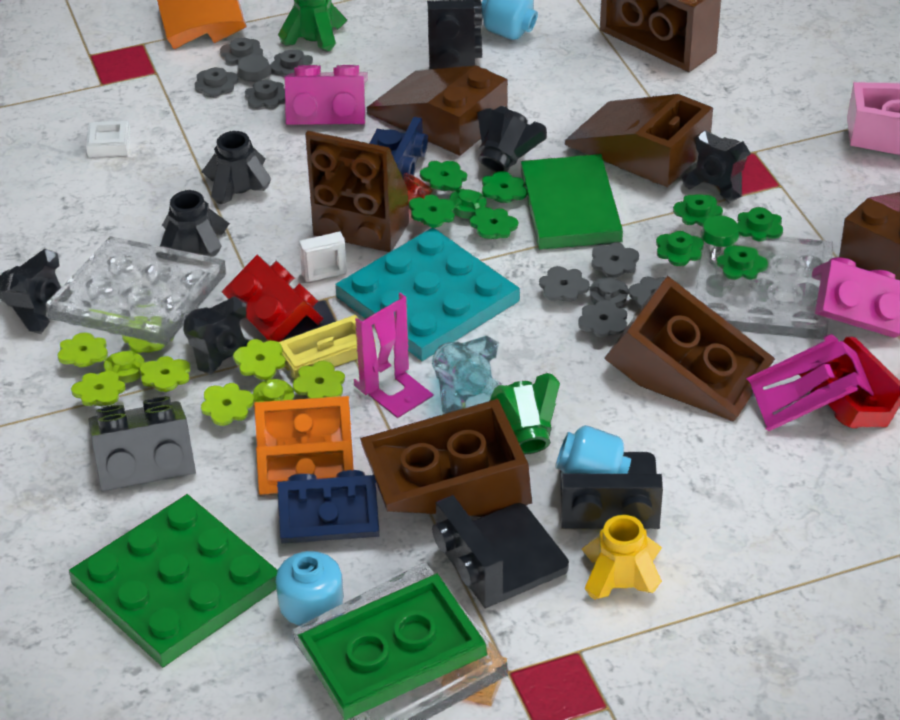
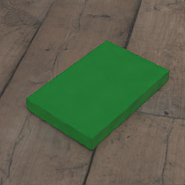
M601 154L521 161V175L524 180V187L527 189L526 197L539 250L623 242V228Z
M438 573L297 635L301 650L344 720L357 716L487 656L485 641Z

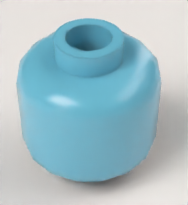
M534 0L482 1L483 24L489 32L510 40H516L525 31L530 33L536 24L538 12L534 10Z
M584 425L577 429L575 434L567 432L561 445L555 468L562 471L561 476L562 473L627 474L631 458L623 456L624 443L619 436Z
M316 551L297 553L283 561L277 570L275 581L278 605L282 615L289 622L304 627H315L334 619L342 609L344 599L343 579L338 563L329 555Z

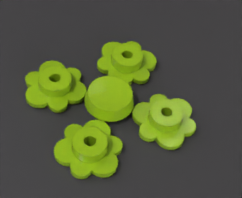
M136 320L129 325V331H125L122 334L123 342L129 343L130 350L117 352L108 357L106 339L101 337L94 338L91 333L82 332L74 335L72 340L66 339L61 341L60 351L57 354L60 363L73 364L81 368L104 361V372L98 375L87 373L83 375L82 381L76 382L71 387L72 395L80 398L82 404L86 406H108L115 404L119 399V394L126 390L125 383L134 382L141 376L142 384L146 387L153 386L160 392L172 391L178 385L186 384L189 381L188 373L191 370L190 363L184 359L173 360L169 356H162L157 361L144 362V358L138 354L162 350L165 347V343L174 339V330L164 326V322L161 320H153L151 322Z
M252 339L247 343V347H240L234 352V362L240 365L239 368L242 375H254L256 378L265 381L255 387L253 394L247 390H240L239 386L235 383H228L224 387L210 386L204 391L205 401L201 404V412L204 415L211 416L214 424L226 426L232 423L233 420H245L248 417V409L253 406L254 402L293 400L294 392L302 396L307 395L308 399L339 397L343 394L342 384L345 382V374L338 370L335 371L334 365L328 361H318L312 367L302 366L299 369V377L294 380L292 388L290 384L283 380L271 379L275 376L276 369H281L286 364V359L282 355V345L276 341H266L263 343L259 339Z

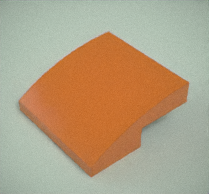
M157 0L166 37L173 49L208 33L213 43H216L247 27L239 0Z
M349 396L254 402L259 495L278 494L277 482L288 481V477L295 474H313L317 476V479L336 478V474L339 472L354 470Z

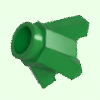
M294 0V6L280 29L278 37L281 43L286 46L295 45L298 38L303 37L307 41H317L320 49L330 51L336 44L332 28L335 27L338 30L348 20L332 4L331 0Z
M545 373L537 376L534 384L530 381H517L508 386L499 385L494 388L489 401L499 400L524 454L540 452L551 443L549 438L552 429L551 420L560 382L553 374Z

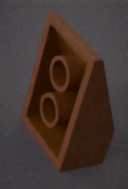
M601 0L600 31L682 70L691 72L717 53L721 0Z
M477 65L417 70L367 106V114L404 131H407L413 117L422 118L423 133L428 135V142L460 156L481 139L477 112L486 108L494 110L500 106L508 108V79Z
M900 192L869 197L844 219L839 253L840 258L850 259L856 263V267L864 270L891 272L895 274L896 280H900Z
M668 275L644 302L604 358L640 387L730 421H734L739 416L753 394L751 384L746 378L769 368L775 360L772 355Z
M498 399L360 438L362 448L387 512L436 514V502L452 495L455 496L469 516L484 517L516 503L532 504L529 465Z

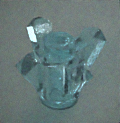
M486 335L464 343L447 342L438 347L432 358V366L435 370L436 378L439 379L443 413L446 414L466 408V400L476 395L485 393L491 397L494 388L502 385L501 382L492 377L490 361L497 356L498 341Z

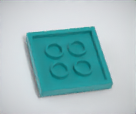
M430 228L335 284L336 297L365 319L399 300V293L406 296L408 351L421 361L434 355L520 301V288L435 228Z

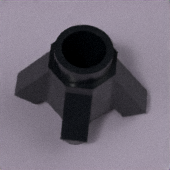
M500 106L494 110L486 108L477 112L482 142L479 147L481 154L478 159L481 164L492 171L508 172L509 168L515 165L520 157L547 139V128L544 124L535 121L527 124L528 120L525 116L516 111L509 110L506 106Z
M706 130L693 137L699 155L696 168L682 176L685 187L690 190L702 182L716 185L720 188V195L729 204L742 197V171L744 170L747 156L751 155L744 141L740 142L726 137L720 138Z
M229 131L220 135L216 141L217 146L214 148V155L201 171L211 181H214L211 197L218 204H224L232 200L233 194H242L250 189L254 191L266 190L271 181V177L263 167L266 158L253 147L249 136L241 131Z
M194 190L178 192L170 199L169 212L162 223L165 232L157 253L166 263L179 260L182 253L189 255L201 253L202 255L214 257L222 247L215 233L221 236L230 223L209 208V203L204 201L201 193Z
M43 249L21 266H15L0 275L1 301L14 309L30 332L42 334L50 323L46 317V312L56 304L66 306L72 298L69 290L61 287L55 274V270L60 266L58 253L48 249Z
M234 296L211 308L195 309L187 315L183 331L189 345L193 346L199 371L212 375L220 367L223 360L233 356L238 348L247 347L250 339L243 336L240 326V320L247 315V301Z

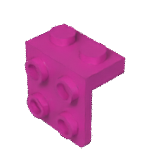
M299 65L295 67L294 73L285 76L286 125L365 124V83L368 81V72H359V65H336V67H333V72H321V65Z

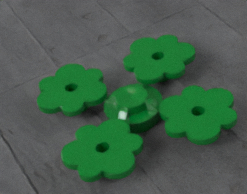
M431 161L428 163V167L420 170V178L425 182H430L431 188L455 192L451 194L450 200L439 199L432 194L426 195L424 198L411 199L409 201V209L412 211L411 218L413 220L420 221L428 227L437 228L442 226L444 222L454 221L456 215L464 219H470V226L476 228L477 234L486 239L508 238L510 232L518 228V220L508 216L506 210L501 208L493 210L486 207V198L493 199L499 203H510L513 200L525 199L527 189L524 187L523 179L512 177L510 173L505 171H497L493 176L482 178L483 187L481 194L474 190L461 189L462 183L467 180L468 174L460 170L461 166L457 162L444 161L441 163L439 161Z
M702 194L686 195L683 201L674 204L673 213L681 217L682 222L686 225L697 224L701 226V238L691 236L684 231L662 234L656 239V246L658 247L657 256L661 259H668L669 263L674 266H685L690 260L698 261L701 259V250L704 248L705 241L712 246L726 247L723 255L717 258V266L723 268V275L726 278L736 280L744 277L745 279L753 280L757 278L759 272H763L768 268V260L758 255L759 252L755 248L733 244L738 241L739 235L743 237L751 236L757 242L765 241L767 238L775 239L783 235L782 217L778 214H772L766 208L755 207L749 212L739 213L737 223L730 217L722 216L723 208L717 205L715 197Z

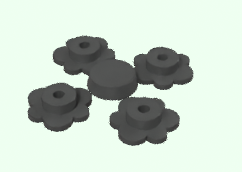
M236 38L230 44L223 45L220 48V55L225 57V61L228 64L238 63L237 74L226 72L223 68H210L197 74V81L194 85L196 90L203 91L206 96L216 97L222 94V92H232L234 85L238 82V77L243 80L255 82L253 88L245 90V97L248 98V105L250 107L261 108L265 106L267 108H275L279 103L285 102L284 85L281 82L262 79L268 77L271 71L276 74H282L285 77L290 73H294V68L299 65H311L313 57L304 55L301 50L290 49L276 54L274 61L269 64L268 59L263 56V49L260 48L258 40Z
M615 242L609 246H596L592 250V268L602 270V273L608 278L596 280L590 286L589 281L582 278L580 270H567L564 267L555 266L548 270L547 276H542L539 279V286L544 289L543 294L545 298L552 301H575L578 298V294H585L590 291L591 300L595 306L586 305L582 308V316L578 319V326L583 331L593 332L595 336L603 338L611 334H622L627 327L626 319L628 313L621 307L625 304L628 294L632 299L637 300V306L641 308L666 277H660L656 280L649 276L643 277L640 283L633 284L628 289L624 282L615 278L636 270L639 252L633 248H624L623 244Z

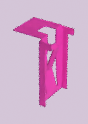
M399 293V300L363 321L355 318L359 381L354 379V386L363 394H368L397 418L433 397L434 394L406 373V370L409 369L406 296ZM373 324L381 346L378 359L372 330ZM393 347L395 379L404 386V389L394 395H387L379 388L378 371L381 373L392 366L388 358Z
M830 334L823 338L824 342L746 378L751 384L765 421V429L767 431L776 429L858 390L857 385L873 396V391L857 352L843 341L839 342L838 338ZM844 354H847L852 359L857 373L853 372L805 396L828 378H835L830 364L825 363ZM815 369L809 374L793 382L765 390L763 389V387L777 383L779 381ZM795 402L794 404L790 405L789 407H787V408L783 409L782 411L778 412L777 414L773 415V412H775V411H777V410H779V409H781V408H783V407H785V406H787V405H789V404Z

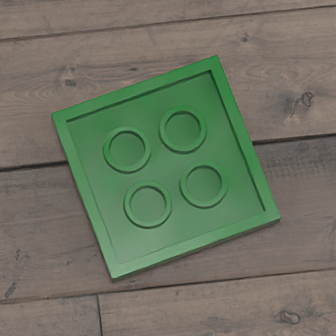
M186 494L69 569L71 583L163 668L275 591L277 569L190 495Z

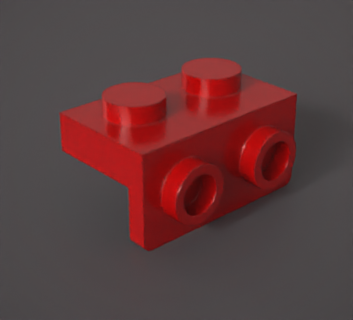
M258 254L221 291L228 299L235 296L248 302L246 318L268 341L281 342L306 315L317 325L324 319L313 308L318 300L300 283L295 288L290 285L295 277L277 260L270 266Z
M845 337L843 342L857 352L874 395L872 396L857 385V391L828 405L835 412V418L849 428L888 427L900 407V380L857 338ZM844 354L825 363L830 364L835 378H828L810 392L812 393L853 372L857 373L852 359L847 354ZM815 369L799 374V376L803 377Z

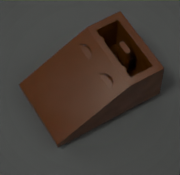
M680 94L608 101L565 139V145L586 155L601 154L604 162L668 188L698 159L699 153L696 150L693 137L705 130L711 133L713 107Z
M307 131L305 138L313 235L322 236L340 231L345 243L391 252L409 224V202L407 186L389 147Z

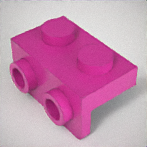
M840 257L831 258L829 261L813 268L812 278L820 280L815 314L892 338L900 336V280L895 279V274L884 270H864L856 267L854 261Z

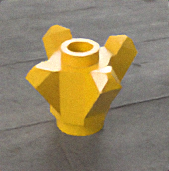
M617 515L610 518L600 531V535L581 549L592 563L596 562L584 588L592 599L608 597L613 588L634 587L639 591L653 593L661 584L662 580L653 560L662 547L647 537L643 524L637 518L629 515Z

